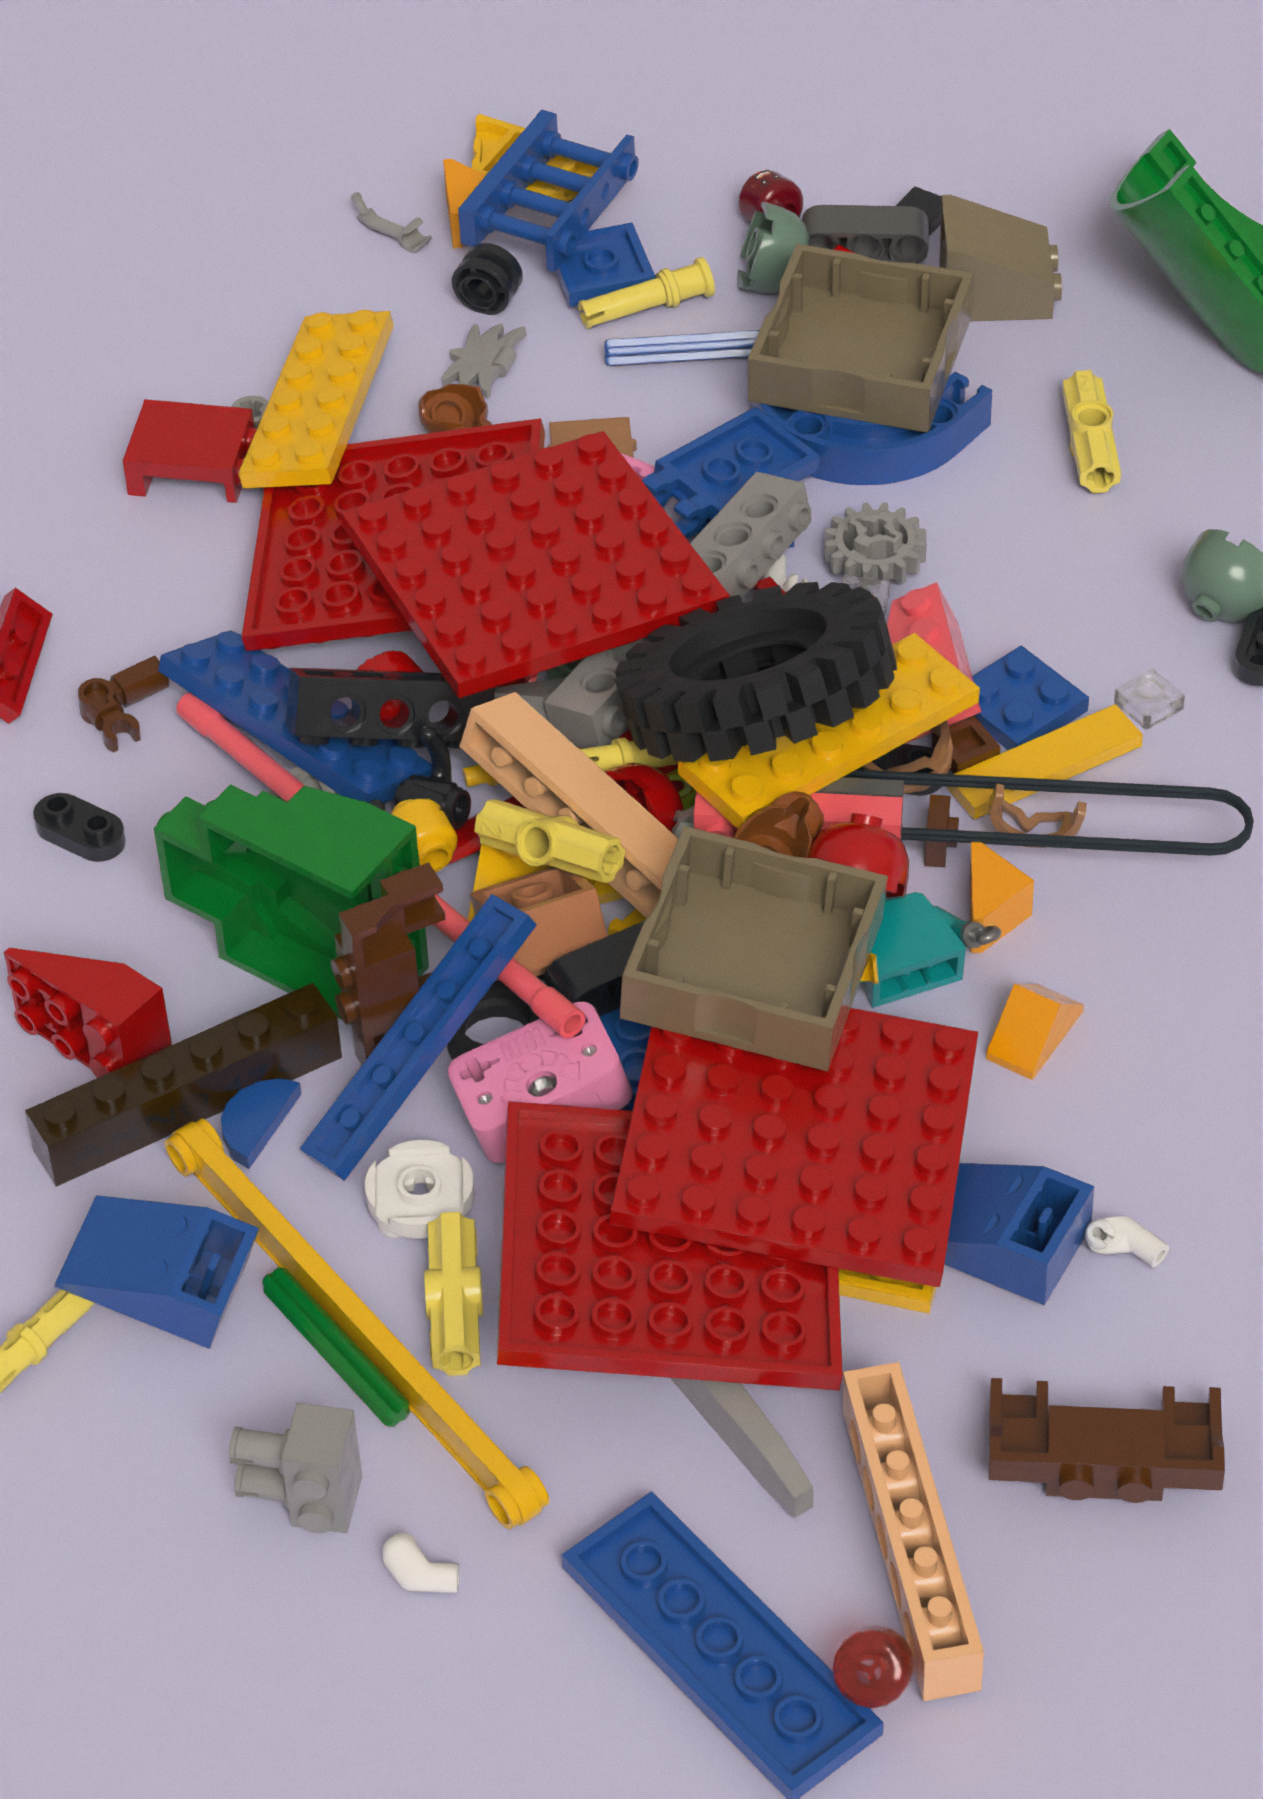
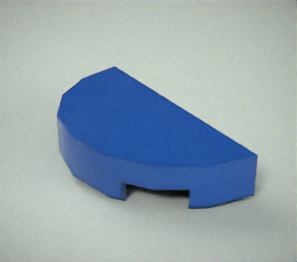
M286 1079L259 1081L241 1089L227 1102L221 1116L222 1136L233 1160L250 1169L301 1096L300 1082Z

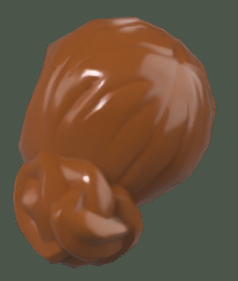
M447 384L439 389L427 391L418 402L420 423L428 433L492 425L487 420L488 405L483 398L479 386Z
M790 792L775 799L771 806L753 814L738 829L733 838L756 843L761 847L784 855L807 858L812 847V839L823 827L824 814L811 795L805 792Z

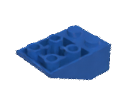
M959 1163L944 1265L1045 1305L1085 1238V1229L1092 1221L1095 1186L1045 1166Z
M96 1195L54 1287L210 1349L248 1262L259 1228L208 1207Z

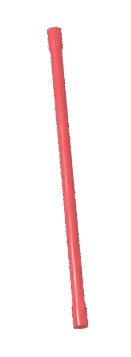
M190 692L181 697L176 708L177 714L202 736L210 738L284 801H288L305 786L225 720L224 716ZM436 894L435 897L445 912L446 920L435 923L433 926L455 943L470 921ZM514 958L510 960L497 979L526 1002L540 1019L562 1037L571 1038L579 1033L584 1026L585 1014L555 988L544 984Z

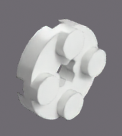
M411 1140L399 1143L388 1149L389 1157L383 1159L377 1167L375 1160L367 1171L365 1178L367 1207L370 1215L377 1221L379 1231L387 1237L428 1238V1222L434 1221L439 1217L440 1213L460 1212L465 1217L473 1206L475 1190L470 1164L463 1156L461 1161L457 1156L450 1154V1147L438 1141ZM426 1183L427 1190H430L422 1195L409 1193L414 1191L415 1184Z

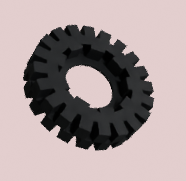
M818 582L796 583L785 595L782 594L779 585L756 590L753 600L743 603L740 594L716 601L718 611L714 613L698 608L678 617L681 626L664 624L647 635L649 642L636 643L625 654L627 660L620 661L615 670L617 677L615 678V683L635 745L640 750L647 749L648 755L664 759L672 754L674 761L695 762L707 753L711 762L734 759L741 747L746 745L749 747L751 756L776 750V738L786 736L794 744L818 735L815 723L833 728L854 717L851 708H867L880 697L879 690L889 688L895 678L893 671L897 670V661L882 606L877 596L872 598L871 592L862 587L850 590L849 584L831 582L819 589ZM776 664V666L758 672L760 667Z

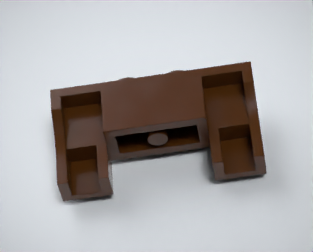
M429 862L380 880L381 898L359 904L354 908L338 913L341 933L334 935L337 958L331 959V968L335 980L341 988V993L335 995V1002L343 1022L346 1025L352 1024L355 1055L361 1065L364 1064L432 974L430 972L418 977L415 948L406 935L446 920L445 912L435 897L436 894L443 892V884Z
M991 1378L989 1480L1046 1483V1496H1060L1070 1500H1084L1087 1498L1122 1499L1130 1503H1140L1147 1500L1162 1501L1164 1488L1222 1490L1225 1456L1222 1435L1221 1388L1209 1387L1208 1402L1194 1403L1175 1402V1387L1163 1386L1161 1410L1049 1405L1048 1409V1381H1037L1036 1396L1002 1394V1378Z

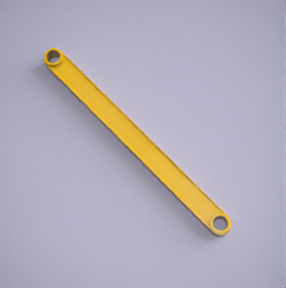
M201 1118L196 1122L191 1121L174 1131L172 1136L164 1141V1146L169 1159L178 1172L185 1177L193 1173L233 1218L259 1228L255 1242L278 1267L287 1269L409 1401V1410L485 1491L487 1504L499 1523L507 1529H512L516 1525L521 1526L540 1514L542 1508L549 1504V1496L536 1473L527 1466H522L518 1469L224 1153L223 1144L212 1125L206 1119Z

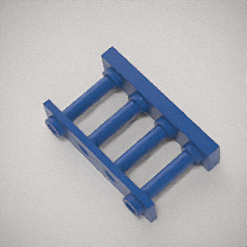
M541 109L458 208L461 244L473 247L476 244H480L489 233H493L496 230L545 245L547 270L555 272L566 257L573 255L578 242L627 181L634 179L639 165V159L635 156L634 136L626 134L612 153L562 139L561 134L558 133L557 114ZM557 155L595 166L599 169L590 178L546 165V163ZM538 180L578 192V194L570 203L526 190L530 183ZM518 205L557 217L558 219L551 228L505 215L509 208Z

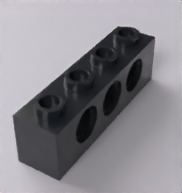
M289 668L286 727L295 736H300V742L311 745L329 744L330 737L349 738L348 743L357 746H377L379 739H397V745L424 748L426 746L419 739V731L424 726H431L443 737L447 747L461 749L459 746L471 708L494 700L495 687L458 698L442 673ZM340 698H351L352 707L348 715L341 719H332V705ZM391 699H399L400 711L397 716L388 721L381 720L380 710L383 704ZM439 701H447L449 705L447 715L441 721L430 722L429 711L431 707Z

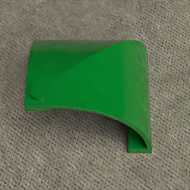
M1168 129L1157 136L1120 180L1110 198V208L1217 342L1240 363L1263 374V225L1230 205L1202 179L1194 169L1197 162L1174 133Z

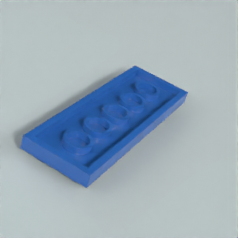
M231 630L221 632L210 638L161 654L158 669L160 673L341 796L367 803L373 799H378L384 804L394 800L398 786L405 782L412 774L428 777L431 774L432 764L419 756L414 749L397 745V740L379 739L377 746L352 745L348 743L349 738L330 737L329 744L311 745L300 742V736H295L286 727L289 668L281 664L277 658L266 654L262 650L246 651L242 635ZM337 700L332 705L331 718H344L348 715L350 709L345 703Z
M652 1491L561 1554L562 1568L787 1799H799L883 1735L884 1722Z

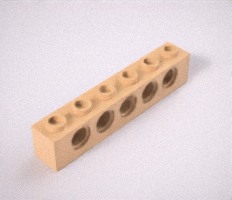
M896 1362L844 1371L842 1412L923 1701L982 1691L984 1650L900 1363Z

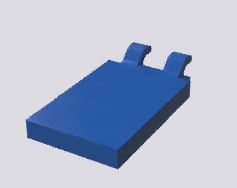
M754 407L656 460L654 473L647 475L642 481L662 508L671 497L679 501L674 506V511L682 518L675 522V525L685 538L689 539L698 532L707 519L712 520L756 471L800 481L819 470L821 456L759 408Z

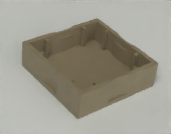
M796 244L779 284L777 302L765 317L748 357V401L929 433L972 318L974 273L916 263L887 262L856 253Z
M683 826L662 877V891L659 901L653 912L644 921L622 975L620 1019L829 1071L883 920L888 876L817 858L784 855L761 847L756 843Z

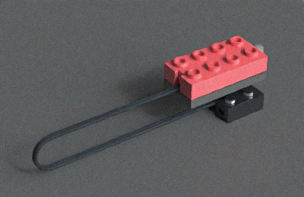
M855 770L811 794L812 799L818 803L820 810L824 814V824L821 830L833 823L850 822L852 813L866 814L881 818V828L895 834L901 842L902 840L953 843L982 842L983 844L1213 856L1228 854L1240 849L1250 839L1254 823L1251 808L1241 797L1228 790L1212 787ZM998 783L1005 785V790L1214 800L1224 802L1236 808L1244 818L1245 827L1237 837L1218 843L903 827L902 823L904 784L994 789L995 784ZM697 791L695 805L687 810H676L673 821H677V823L672 828V833L678 839L683 826L731 838L738 831L727 818Z

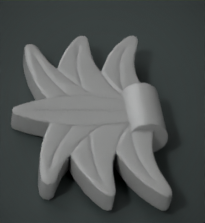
M498 324L480 336L479 326L473 325L467 337L466 348L449 350L450 359L455 362L441 377L442 385L451 384L459 379L460 384L473 386L479 380L483 396L489 398L494 381L498 377H505L517 358L514 348L526 336L525 327L516 328L503 336V324Z

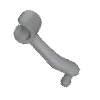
M359 192L351 195L352 202L355 203L360 212L357 217L369 228L398 238L400 244L407 251L415 253L432 239L431 235L424 236L418 231L417 227L423 223L421 218H415L406 227L379 217L372 208L368 209Z

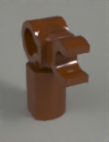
M155 655L112 675L110 681L102 678H92L82 683L78 689L79 708L82 719L94 725L97 730L103 731L104 745L113 753L119 750L117 733H128L135 742L141 740L139 722L134 716L124 713L122 705L126 708L169 687V678L158 671L160 661Z

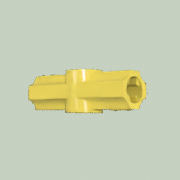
M1091 370L1075 371L1069 379L1063 380L1062 394L1070 430L1069 450L1071 455L1075 457L1080 485L1087 487L1091 493L1108 492L1113 485L1120 483L1121 470L1112 430L1113 411L1107 405L1102 378L1096 377Z
M497 799L486 801L482 811L476 815L474 832L478 834L481 844L518 855L523 862L530 866L549 865L602 883L612 882L617 872L623 867L626 850L622 848L620 838L580 826L575 819L569 816L551 817Z
M460 1212L440 1213L438 1218L428 1222L429 1270H424L427 1320H431L430 1354L433 1368L444 1371L448 1376L467 1375L472 1368L481 1365L479 1316H483L481 1269L477 1267L476 1257H478L477 1233L474 1219H468L462 1216Z

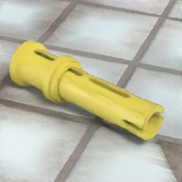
M699 257L694 260L692 265L672 271L668 268L661 269L659 273H656L654 279L591 299L578 301V309L580 311L584 310L583 313H579L585 328L589 329L592 326L662 304L665 307L675 308L679 306L680 301L701 294L705 297L713 296L715 285L707 261L704 257Z

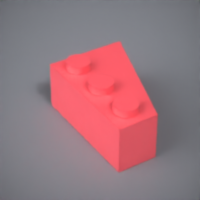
M933 583L921 589H914L905 596L893 600L887 622L891 643L894 644L916 633L974 682L959 623L938 583ZM980 703L948 719V726L982 712ZM928 730L906 743H909L913 740H916L933 732Z

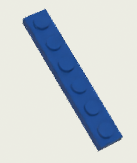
M493 894L490 895L299 1148L306 1156L343 1181L346 1180L537 926L528 914Z

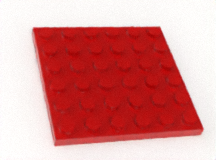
M530 419L347 444L332 484L265 487L242 630V640L246 651L277 649L285 646L324 643L332 640L413 631L342 527L341 512L361 506L367 502H374L413 488L439 482L455 475L465 474L494 465L500 461H507L536 452L544 448L545 430L542 419Z
M604 431L587 434L575 440L542 448L536 452L507 461H500L494 465L465 474L455 475L451 478L423 487L413 488L374 502H367L361 506L341 512L342 527L458 698L646 638L648 634L664 624L681 626L678 617L698 608H702L710 613L717 612L716 601L730 597Z
M851 1008L829 1071H824L651 1027L611 1206L609 1225L940 1288L978 1031Z
M508 1101L497 1365L840 1390L843 1373L838 1268L609 1225L611 1206L633 1111Z

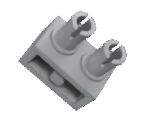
M297 1403L290 1429H286L284 1434L243 1429V1427H235L233 1429L229 1446L230 1464L239 1463L234 1487L236 1497L243 1498L245 1496L284 1502L285 1508L289 1509L291 1526L302 1527L314 1533H325L328 1531L348 1533L362 1480L354 1410Z

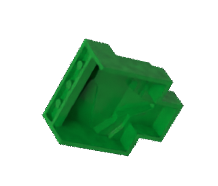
M230 784L215 800L209 801L206 805L185 796L170 812L163 814L154 827L165 899L214 923L219 958L287 993L314 983L337 1018L342 1020L335 1002V995L341 993V988L338 986L331 968V959L337 958L334 935L341 933L338 913L354 908L359 904L381 898L380 880L401 871L420 866L416 826L365 801H359L308 786H303L288 801H284L265 791H262L256 797ZM426 927L406 934L415 948L418 977L422 976L429 968Z

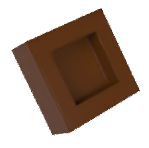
M975 716L949 726L953 745L950 770L953 774L1000 754V745ZM932 733L931 748L935 749L939 740V736L935 733Z
M930 795L927 829L959 830V817H950L951 796ZM926 841L925 866L945 868L947 847L957 848L958 843Z

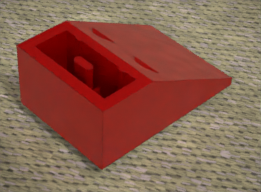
M10 947L4 951L8 971L7 982L12 990L16 1009L14 1016L18 1024L31 1035L38 1034L52 1043L65 1058L69 1060L75 1058L90 1068L97 1078L172 1045L163 988L126 964Z

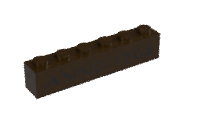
M311 983L25 1110L33 1151L54 1185L57 1187L166 1138L191 1121L196 1122L201 1118L208 1119L223 1112L227 1102L247 1086L259 1081L272 1079L292 1081L341 1059L342 1052L337 1016L314 983Z

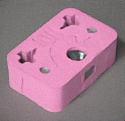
M587 1002L573 1003L584 1012L585 1023L580 1032L571 1038L562 1037L542 1019H538L458 1056L449 1065L448 1076L479 1144L489 1161L494 1163L505 1162L508 1101L619 1110L632 1099V1087L619 1056L595 1008Z

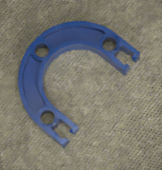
M955 371L949 376L929 433L750 402V409L754 407L759 408L821 456L819 470L809 476L847 485H883L910 480L927 474L946 464L991 425L992 389L981 385L977 388V394L965 402V388L969 386V379Z

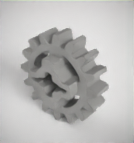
M868 502L863 503L862 511L856 512L848 507L845 508V519L833 516L831 518V528H825L824 560L825 562H831L832 574L844 572V582L847 584L857 578L862 580V588L868 589L871 582H879V585L886 589L888 588V580L895 579L901 584L906 583V572L917 575L920 563L926 561V529L919 528V518L917 516L906 519V509L903 507L897 509L894 513L888 511V503H882L879 510H872Z

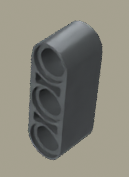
M816 205L807 209L802 216V221L809 232L808 246L833 250L838 245H841L856 254L872 259L916 264L922 262L927 257L929 251V219L927 214L917 207Z

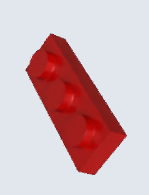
M16 587L3 597L0 606V718L8 724L21 715L53 615Z

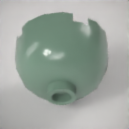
M763 201L761 203L763 212L756 210L745 236L740 257L746 258L748 262L747 273L738 270L737 283L743 289L757 293L775 294L779 293L780 281L796 244L809 245V232L805 223L795 213L781 206Z
M1207 529L1198 536L1184 559L1181 578L1187 597L1192 602L1193 610L1203 619L1211 622L1219 620L1221 622L1242 623L1247 620L1251 612L1263 607V553L1244 539L1239 546L1226 541L1225 538L1229 532Z

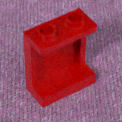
M145 399L123 458L128 495L146 497L152 478L160 477L222 483L225 486L227 502L237 503L242 489L238 473L257 431V428L254 426L253 410L251 408Z

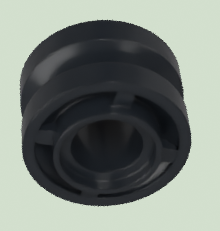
M491 243L476 244L469 249L462 262L452 275V288L457 298L469 309L486 315H495L505 310L513 295L522 284V268L517 259L506 249Z

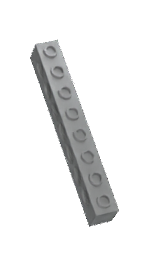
M756 471L690 543L730 597L740 594L742 599L811 523L812 512L808 503L805 484ZM648 637L585 657L543 702L548 721L576 747L590 748L610 745L612 740L620 736L628 726L615 683V678H617L615 670L620 661L627 660L625 654L636 643L649 642Z

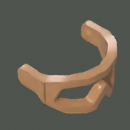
M947 720L930 729V731L939 736L931 758L924 756L909 764L887 770H882L870 762L863 767L864 770L915 772L923 768H929L934 770L930 773L946 774L951 768L953 745ZM904 784V794L924 791L931 786Z
M995 784L993 793L990 795L988 815L998 832L1026 834L1039 823L1062 822L1058 832L1042 835L1074 836L1078 833L1086 815L1087 803L1078 801L1073 812H1036L1028 818L1021 808L1003 799L1005 785ZM1002 811L1013 816L1024 832L1007 824L1002 818Z

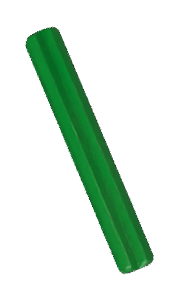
M278 1267L272 1273L266 1274L262 1280L264 1294L385 1426L395 1427L400 1421L406 1420L410 1414L408 1408L409 1401L295 1277L282 1267Z

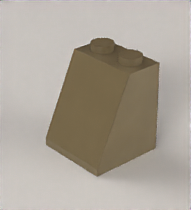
M951 194L941 196L939 267L974 273L973 308L970 322L1053 319V302L1062 298L1061 273H1053L1058 271L1057 245L1049 244L1047 227Z

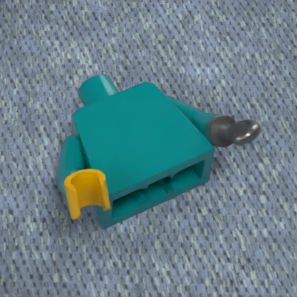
M913 892L905 895V898L902 899L885 898L883 920L860 983L863 982L871 1008L963 980L966 947L978 948L997 940L1001 936V929L997 926L984 927L978 922L963 921L939 906H933L922 893Z

